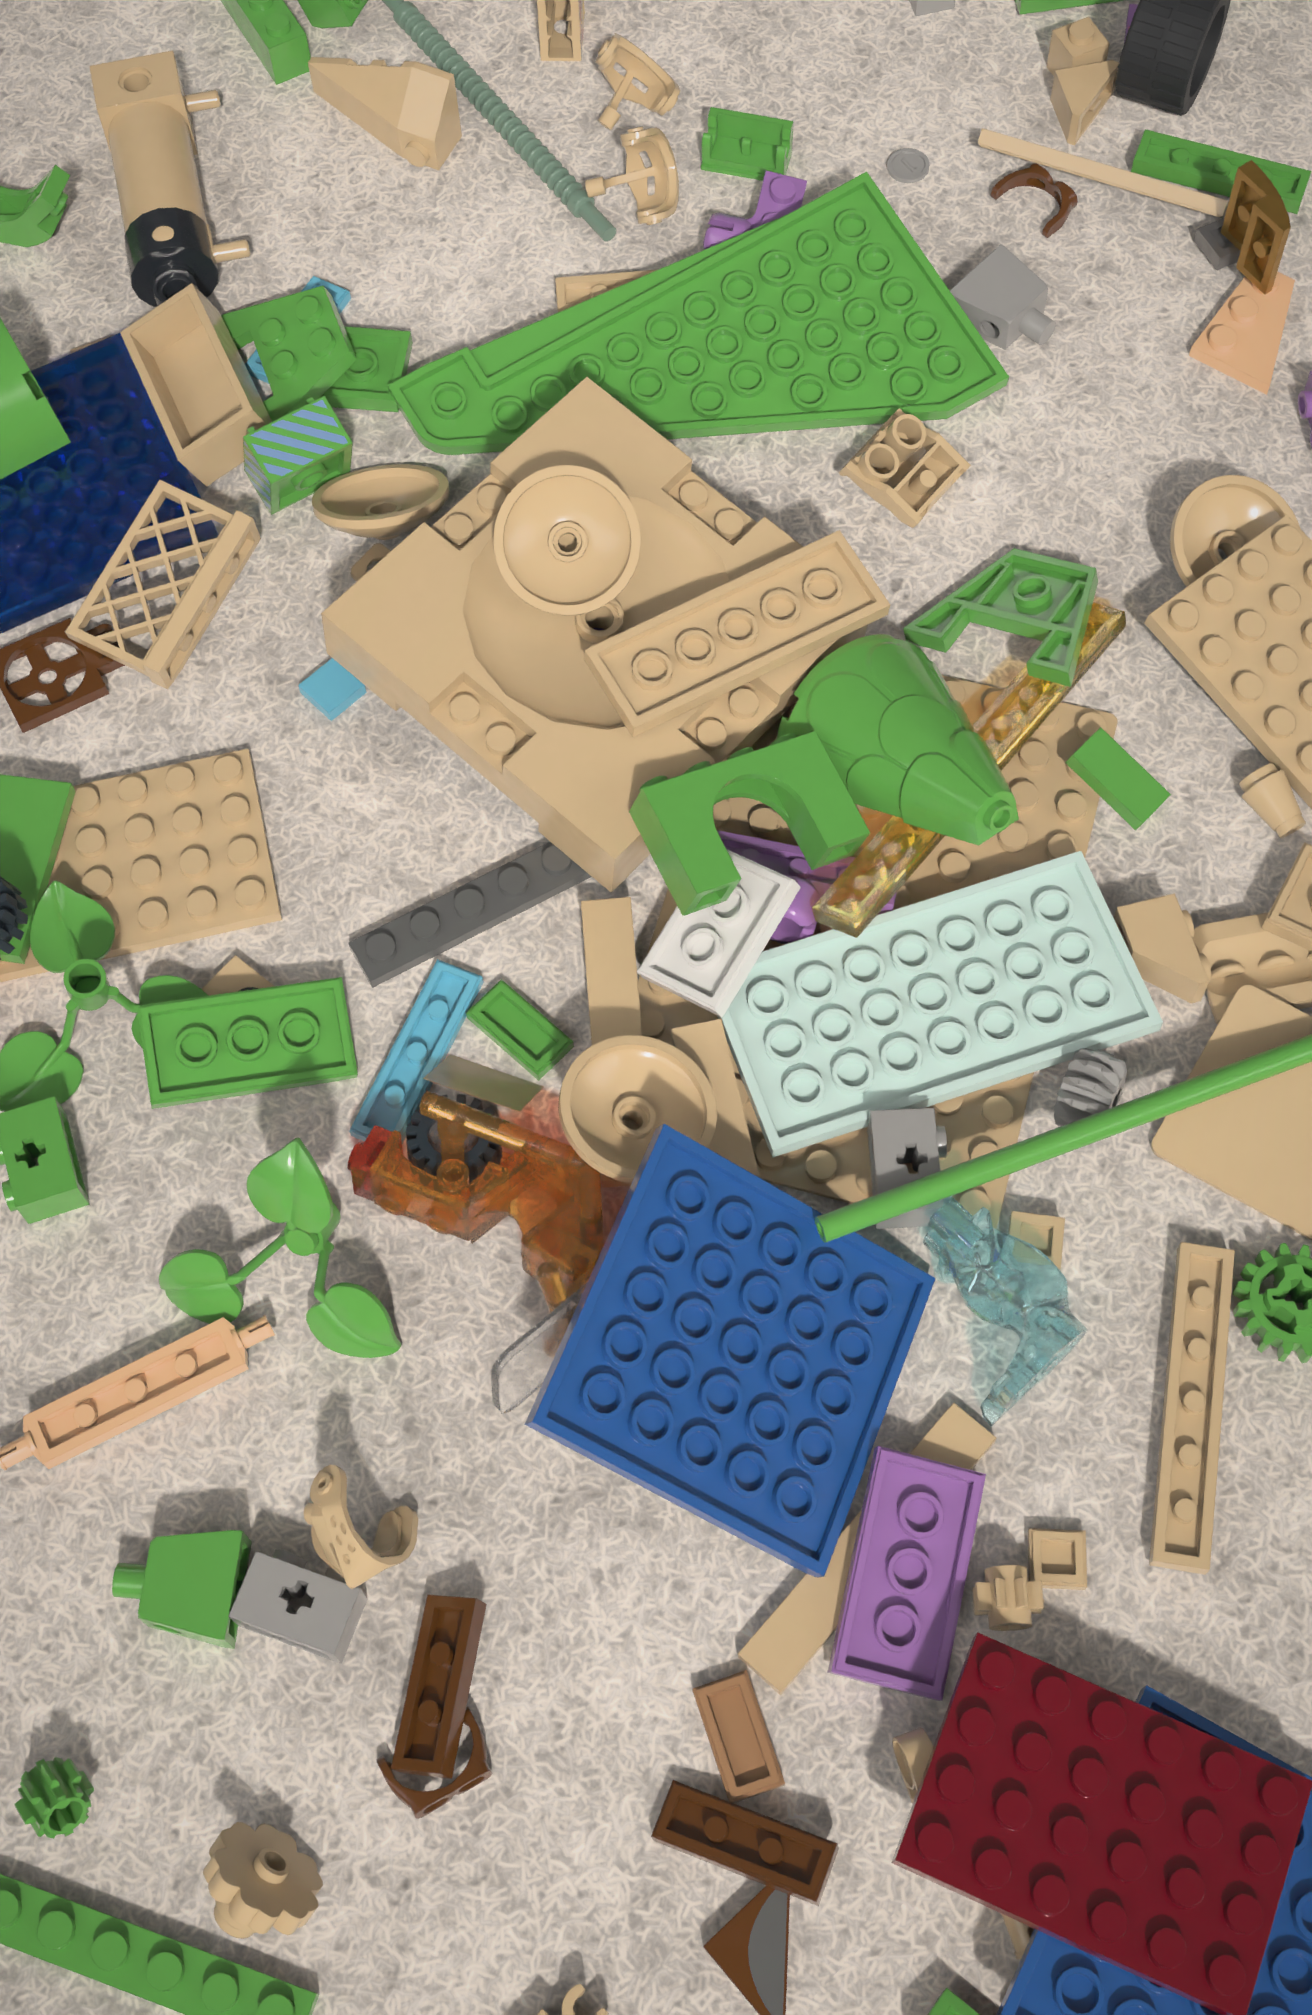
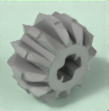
M1085 1048L1076 1052L1073 1060L1069 1062L1067 1072L1062 1079L1061 1087L1057 1093L1058 1097L1054 1106L1055 1124L1063 1126L1117 1106L1127 1080L1125 1061L1117 1059L1113 1054L1099 1049L1091 1050Z

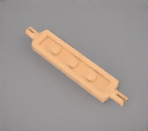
M266 1315L237 1330L227 1319L222 1317L23 1416L24 1436L0 1447L1 1468L5 1471L7 1468L34 1455L48 1469H51L248 1370V1353L246 1349L271 1336H275Z

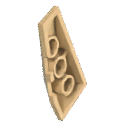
M311 57L308 61L313 91L399 156L407 159L412 165L416 167H423L425 165L440 170L461 139L462 132L454 74L416 61H404L401 67L387 66L384 60H373L370 65H357L352 59Z

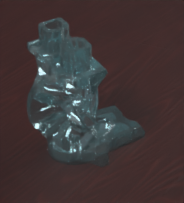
M952 1197L930 1217L928 1225L932 1229L925 1235L923 1244L939 1259L934 1275L937 1281L942 1283H955L966 1306L980 1319L1013 1330L1020 1339L1019 1345L1005 1373L992 1385L989 1395L980 1406L983 1419L992 1427L1035 1385L1040 1384L1080 1342L1088 1329L1071 1313L1067 1300V1280L1058 1267L1044 1253L1026 1241L993 1228L990 1211L982 1207L972 1216Z

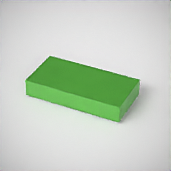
M1101 727L1065 762L1135 831L1171 795Z
M502 979L466 1012L468 1020L538 1081L574 1047V1042Z

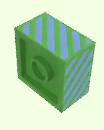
M325 396L317 400L310 397L306 399L305 406L257 430L252 426L247 429V435L243 436L244 471L271 515L314 494L325 483L349 473L351 470L353 443Z

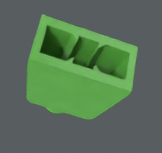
M241 1530L152 1538L146 1565L120 1562L117 1564L112 1582L113 1596L140 1599L138 1619L148 1627L220 1647L235 1649L238 1625L229 1617V1614L247 1574L252 1541Z

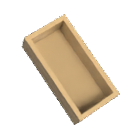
M191 283L121 331L120 334L178 461L207 487L244 462L243 436L247 435V429L253 426L257 430L271 423L272 420L220 312Z

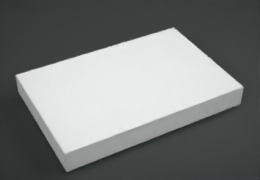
M729 850L727 851L742 879L727 901L682 916L678 906H676L637 970V973L645 980L722 1018L801 888L794 879Z

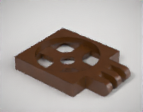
M71 618L0 649V689L22 733L108 695L109 691L101 676L125 666L68 638L65 631L72 621ZM101 624L85 632L98 636L112 632L113 629L110 624ZM60 642L74 647L78 654L58 663L49 660L44 647ZM118 642L110 643L119 648ZM26 656L33 668L29 676L9 685L6 679L10 665L13 661ZM46 671H53L57 674L56 679L49 684L41 683L39 681L40 675ZM85 671L80 686L68 697L64 689L66 679ZM38 692L39 694H46L51 705L34 706L25 704L20 700Z

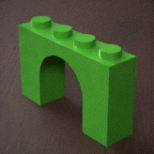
M816 731L798 737L794 733H789L777 738L768 747L756 751L752 747H746L733 753L727 760L713 765L709 761L700 762L690 767L683 775L668 779L667 776L655 777L640 787V793L629 811L682 916L727 901L742 879L714 824L713 806L722 800L736 797L750 798L760 801L775 810L788 825L811 870L853 856L870 834Z

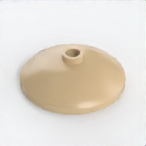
M394 464L364 468L336 477L322 485L312 497L313 512L320 521L335 530L359 537L389 540L416 528L436 514L450 495L449 482L447 477L440 471L420 465Z
M552 466L527 476L505 498L495 522L494 553L505 581L526 603L551 614L580 615L608 604L629 583L640 556V525L630 500L611 479L597 471L582 466ZM565 534H571L577 539V547L571 552H564L559 547V539Z
M1219 476L1205 481L1183 499L1177 508L1170 531L1172 559L1186 587L1221 563L1223 559L1219 555L1218 548L1223 550L1226 556L1229 557L1285 515H1288L1299 526L1298 520L1290 506L1271 487L1246 476Z
M624 1035L597 1042L583 1051L574 1060L560 1088L558 1101L559 1118L568 1142L588 1165L618 1181L632 1183L655 1129L663 1124L670 1126L706 1148L709 1147L715 1133L717 1124L716 1100L705 1074L684 1052L655 1038ZM623 1120L634 1121L639 1129L632 1130L627 1128L623 1124Z

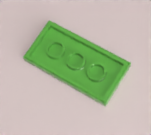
M0 774V876L21 891L22 894L20 896L27 903V908L21 911L28 915L27 924H18L17 926L18 929L25 932L21 941L12 937L9 943L15 949L10 954L0 950V961L25 964L30 947V930L33 916L41 897L47 890L76 793L72 783Z
M342 977L137 1006L152 1109L357 1078L358 1076Z

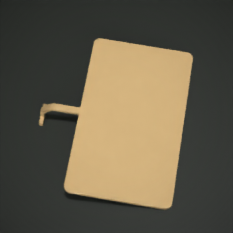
M1241 986L1235 993L1187 1080L1312 1034V1016L1255 986ZM1312 1062L1167 1115L1151 1142L1152 1151L1156 1156L1312 1240Z

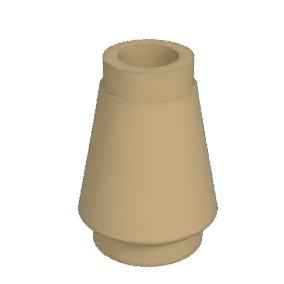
M1273 763L1260 767L1239 783L1244 792L1241 798L1274 832L1276 831L1280 839L1301 829L1306 824L1285 771H1278Z

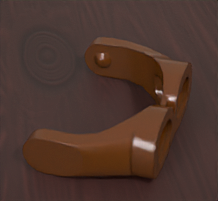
M1037 163L1008 174L993 187L990 194L993 199L997 200L1012 188L1030 186L1042 189L1052 195L1058 202L1060 210L1043 228L1042 235L1046 238H1049L1064 225L1071 210L1078 203L1077 195L1071 187L1061 181H1057L1054 184L1049 172Z
M468 1706L466 1707L463 1723L469 1726L474 1745L465 1769L448 1786L431 1791H417L406 1788L397 1781L392 1771L393 1769H391L392 1764L387 1761L384 1755L376 1759L390 1789L399 1800L411 1808L416 1819L433 1812L448 1803L454 1795L465 1793L492 1775L487 1760L485 1737Z

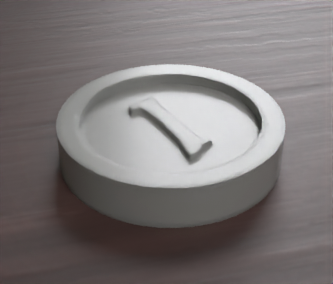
M903 148L890 155L887 162V170L889 175L896 181L915 183L926 177L930 164L929 159L923 152L913 148Z

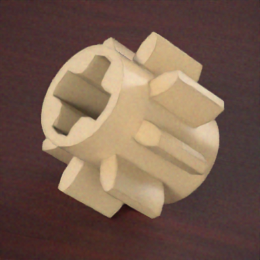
M1000 1565L986 1568L984 1570L985 1582H976L975 1587L972 1588L974 1615H988L990 1630L1017 1631L1031 1628V1614H1041V1609H1044L1042 1581H1028L1027 1567Z

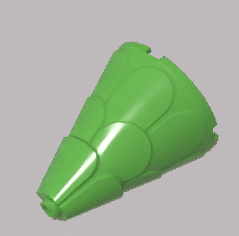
M876 634L848 642L819 662L794 692V695L799 699L790 718L782 717L777 738L789 733H794L798 737L816 731L856 805L903 818V823L978 846L1019 819L1014 795L983 737L975 732L963 706L953 697L936 664L929 660L926 654L910 641L895 639L889 634Z

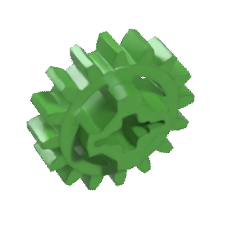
M1286 1243L1279 1245L1275 1251L1274 1258L1265 1249L1260 1251L1255 1258L1256 1265L1247 1262L1240 1273L1244 1281H1238L1232 1293L1237 1298L1243 1299V1301L1237 1303L1233 1310V1315L1241 1318L1247 1317L1249 1321L1241 1331L1242 1335L1245 1337L1257 1333L1261 1337L1257 1350L1262 1353L1270 1345L1277 1347L1278 1361L1282 1362L1285 1361L1291 1351H1296L1301 1363H1307L1312 1357V1259L1309 1258V1246L1304 1244L1297 1255H1291ZM1274 1275V1288L1267 1289L1265 1293L1259 1294L1262 1281ZM1288 1294L1291 1295L1293 1301H1285L1284 1298ZM1296 1303H1303V1308L1298 1310Z

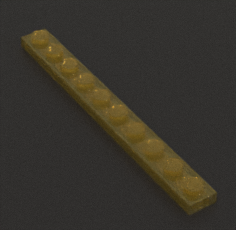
M1093 602L1071 687L1029 676L1026 665L973 724L975 732L983 737L989 746L1001 771L1126 627L1125 611ZM892 816L814 904L812 909L815 921L858 938L945 835L903 823V818Z

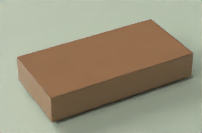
M747 1670L693 1688L692 1692L728 1801L737 1803L785 1786Z

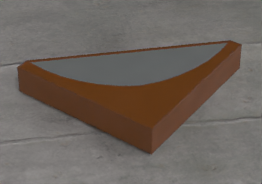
M765 1886L703 1948L759 2015H786L790 1895Z

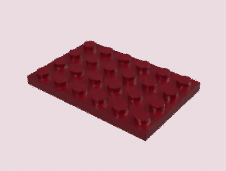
M977 1632L972 1639L891 1863L1221 2015H1247L1312 1789V1780Z

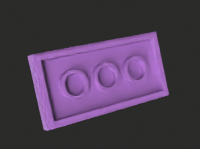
M881 1446L874 1448L827 1673L936 1701L943 1700L986 1474Z

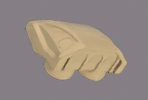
M899 408L840 470L839 474L841 476H848L871 498L890 510L902 523L914 528L971 465L939 433L926 428L916 416L905 414Z

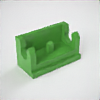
M711 107L708 114V133H703L701 170L761 181L764 180L766 171L786 175L792 156L793 121Z

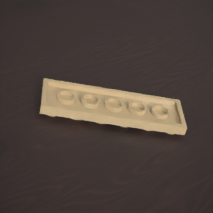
M838 530L585 649L584 661L631 736L636 737L888 615L890 603L841 531Z

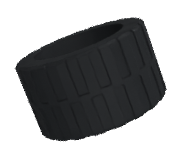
M1140 0L1120 56L1115 82L1117 94L1180 116L1186 114L1199 94L1214 59L1231 1Z

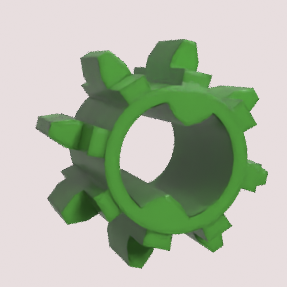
M55 1757L53 1761L42 1759L35 1762L36 1766L29 1772L25 1771L22 1775L21 1787L18 1788L21 1799L14 1805L25 1825L31 1824L37 1836L41 1837L45 1834L48 1838L54 1839L56 1835L64 1834L66 1837L74 1833L73 1829L80 1823L84 1824L89 1817L87 1813L89 1812L88 1808L91 1807V1801L88 1796L94 1792V1787L84 1771H78L71 1759L68 1758L66 1761Z

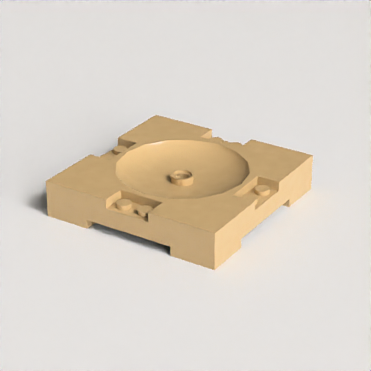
M586 377L490 462V474L431 527L423 522L325 609L321 616L326 652L329 656L392 709L397 711L399 708H403L535 819L539 823L538 832L612 893L650 855L629 813L640 793V787L658 776H667L668 779L683 775L690 767L700 762L709 761L713 765L725 761L738 750L751 747L799 699L794 695V692L809 672L839 647L858 638L865 637L868 625L636 737H632L584 661V650L796 551L803 546L765 516L758 523L691 471L692 459ZM552 466H582L597 471L611 479L630 500L640 525V556L629 583L608 604L580 615L551 614L526 603L505 581L494 553V527L498 512L505 498L527 476ZM571 534L563 535L558 543L560 549L564 552L575 550L577 547L576 537ZM593 628H603L604 630L599 631Z

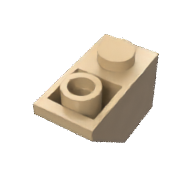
M1175 893L1117 907L1114 920L1142 979L1191 1004L1200 1002L1208 983L1211 982V968L1205 954H1198L1193 941L1194 926L1192 918L1187 910H1181Z

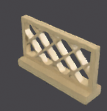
M159 480L65 631L68 638L148 676L152 683L169 689L185 666L261 540L253 517L238 510L233 515ZM165 498H168L182 505L185 516L159 523L156 513ZM189 509H192L197 513L190 514ZM210 520H215L224 525L217 538L199 543L194 525ZM188 527L193 545L167 552L162 534ZM157 536L162 554L136 561L133 550L137 543ZM208 552L207 555H206V557L203 558V554H202V553ZM197 555L200 567L195 575L176 581L171 563ZM127 559H129V562H130V563L124 565V564L126 563ZM165 565L170 583L144 590L139 572ZM133 574L138 592L112 600L109 588L114 580ZM185 590L182 596H180L179 591ZM174 594L176 606L171 614L152 619L147 601ZM141 603L146 621L121 629L115 610ZM105 613L110 614L114 631L98 636H93L84 631L92 617ZM162 628L157 635L156 630ZM150 632L153 644L143 659L127 652L124 639ZM118 642L119 648L110 643Z

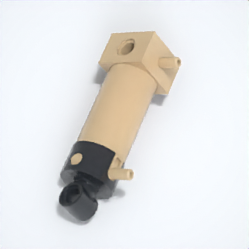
M173 50L89 66L97 112L112 156L125 232V251L133 290L139 299L153 307H158L191 283L206 298L209 297L218 284L217 263L250 256L249 244L245 239L213 244L202 202L194 155H197L198 152L190 113L220 107L218 91L211 90L185 95Z

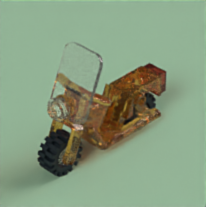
M427 1090L420 1103V1112L416 1110L411 1116L412 1125L407 1124L406 1144L408 1159L403 1155L401 1132L396 1130L392 1132L374 1125L365 1142L359 1141L354 1146L347 1167L351 1171L355 1195L371 1201L374 1200V1204L380 1206L386 1212L393 1215H403L426 1224L438 1233L451 1234L466 1241L471 1240L473 1244L507 1216L513 1218L518 1224L522 1234V1268L539 1282L548 1306V1315L504 1350L492 1366V1402L501 1414H506L518 1407L542 1386L603 1249L604 1234L600 1172L588 1165L571 1145L498 1118L490 1107L483 1111L482 1101L475 1097L472 1103L467 1105L466 1095L457 1094L456 1101L449 1099L448 1095L441 1096ZM502 1146L514 1150L515 1152L512 1154L503 1152Z

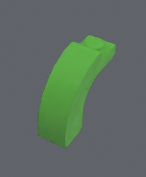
M54 165L39 183L32 188L15 190L0 186V242L22 247H32L51 238L67 206L65 203L68 199V194L63 192L70 175L57 165Z

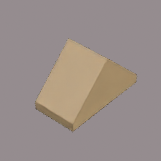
M1109 60L1055 70L1050 101L1067 143L1076 145L1113 95L1119 62Z

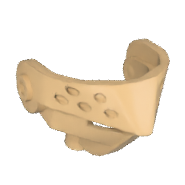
M617 33L609 41L606 40L598 51L599 55L595 62L599 65L598 69L604 74L614 94L598 119L599 123L610 131L613 129L621 117L617 112V108L622 98L641 104L661 116L674 107L678 100L680 88L661 66L640 48ZM616 62L626 70L624 76L613 68ZM633 78H636L648 88L646 93H643L631 83Z
M643 126L627 130L628 133L620 135L622 147H625L626 173L606 179L602 176L585 180L587 195L589 198L604 195L607 188L627 182L637 201L638 210L636 215L638 224L646 223L647 225L661 223L662 219L668 218L675 213L678 204L679 179L674 154L665 134L659 128L643 129ZM640 152H647L652 164L651 167H645ZM650 176L655 177L654 195H648L647 179Z
M328 1465L318 1472L310 1488L312 1503H308L304 1508V1519L308 1524L312 1525L311 1537L316 1553L345 1579L346 1585L350 1589L356 1588L380 1572L398 1565L409 1558L417 1542L418 1516L413 1509L408 1506H399L393 1511L384 1514L378 1524L373 1547L370 1549L354 1529L347 1509V1476L345 1471L336 1465Z

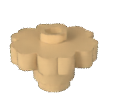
M236 1822L231 1828L222 1830L210 1847L209 1855L211 1859L203 1869V1875L207 1883H209V1893L215 1899V1921L230 1936L244 1939L252 1936L254 1933L265 1934L272 1926L282 1934L291 1935L297 1928L306 1925L318 1908L316 1894L323 1886V1881L317 1872L316 1862L310 1856L297 1852L296 1841L289 1834L278 1831L273 1826L265 1823L260 1824L254 1830L243 1822Z

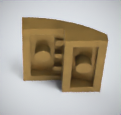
M1250 160L1237 169L1221 233L1240 250L1236 268L1266 295L1272 291L1291 225L1285 204L1277 189L1266 174Z

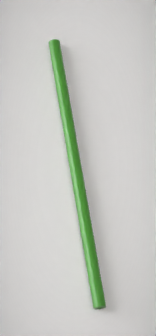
M1312 1034L815 1217V1225L818 1234L824 1243L1310 1063L1312 1062Z

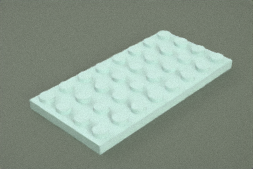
M1082 851L763 951L723 1018L717 1015L718 1019H722L726 1040L772 1158L868 1127L870 1111L926 1108L1072 1060L1074 1054L1080 1049L1102 1050L1160 1031L1163 1024L1160 1014Z

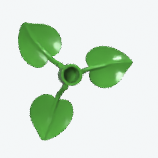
M53 881L41 897L35 910L30 930V944L35 959L44 969L52 973L65 972L63 981L70 1001L66 1004L67 1014L62 1039L57 1045L48 1034L31 1031L18 1034L5 1044L0 1052V1111L6 1112L53 1096L62 1104L76 1092L82 1081L83 1066L78 1058L65 1051L70 1046L76 1015L80 1009L85 1011L97 1010L104 1006L109 999H113L126 1010L137 1013L132 1022V1033L137 1044L143 1049L137 1006L209 995L186 979L162 975L147 979L142 984L139 991L140 1004L129 1000L120 993L117 987L110 986L104 968L97 962L108 954L115 939V927L111 916L95 900L75 892L59 881Z
M300 1138L293 1139L279 1151L261 1160L251 1170L247 1178V1193L257 1211L272 1222H286L285 1229L272 1243L238 1272L231 1275L228 1274L226 1264L219 1255L203 1249H192L177 1254L167 1262L159 1274L160 1288L165 1290L166 1296L181 1311L208 1324L222 1317L232 1322L237 1318L244 1305L242 1294L235 1284L242 1282L283 1245L286 1244L289 1250L300 1256L318 1253L319 1259L314 1296L319 1302L312 1305L306 1314V1321L314 1336L332 1351L361 1358L388 1356L397 1352L402 1345L395 1335L392 1321L386 1308L371 1291L361 1285L348 1282L334 1284L328 1291L325 1289L329 1255L334 1249V1245L328 1239L339 1225L341 1216L337 1206L332 1202L330 1192L319 1167Z

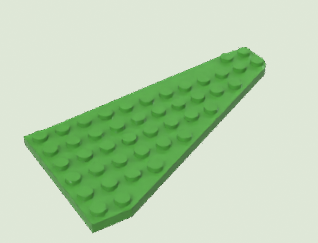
M866 171L785 216L477 348L469 350L468 347H465L430 362L389 384L388 389L422 445L436 453L462 455L503 452L586 377L668 440L884 424L899 408L905 414L914 415L921 421L948 419L1007 386L1009 375Z

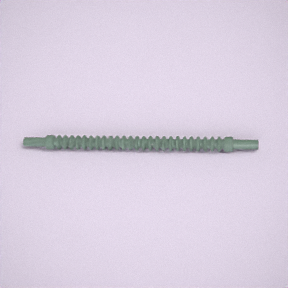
M382 0L394 13L393 18L398 26L408 36H411L412 41L417 43V46L423 50L426 56H429L433 63H436L438 69L454 74L457 90H460L462 95L468 98L470 104H473L475 109L481 112L483 118L487 119L488 123L494 126L495 131L500 133L504 140H507L508 145L514 147V151L520 154L521 159L527 162L529 168L534 169V173L540 176L543 183H547V187L554 191L555 196L561 198V202L567 205L568 210L576 218L582 217L603 241L608 242L612 240L616 235V228L594 206L595 199L588 197L587 191L583 189L581 183L576 182L575 177L569 174L567 168L562 167L561 162L556 160L552 153H549L548 148L542 145L540 139H537L533 132L529 131L527 125L522 124L521 119L516 117L512 110H509L508 105L503 103L502 99L496 96L495 91L490 89L486 82H483L482 77L477 75L473 68H470L469 63L464 61L460 54H457L456 49L451 47L442 34L438 33V30L432 26L430 21L426 20L418 8L409 1Z

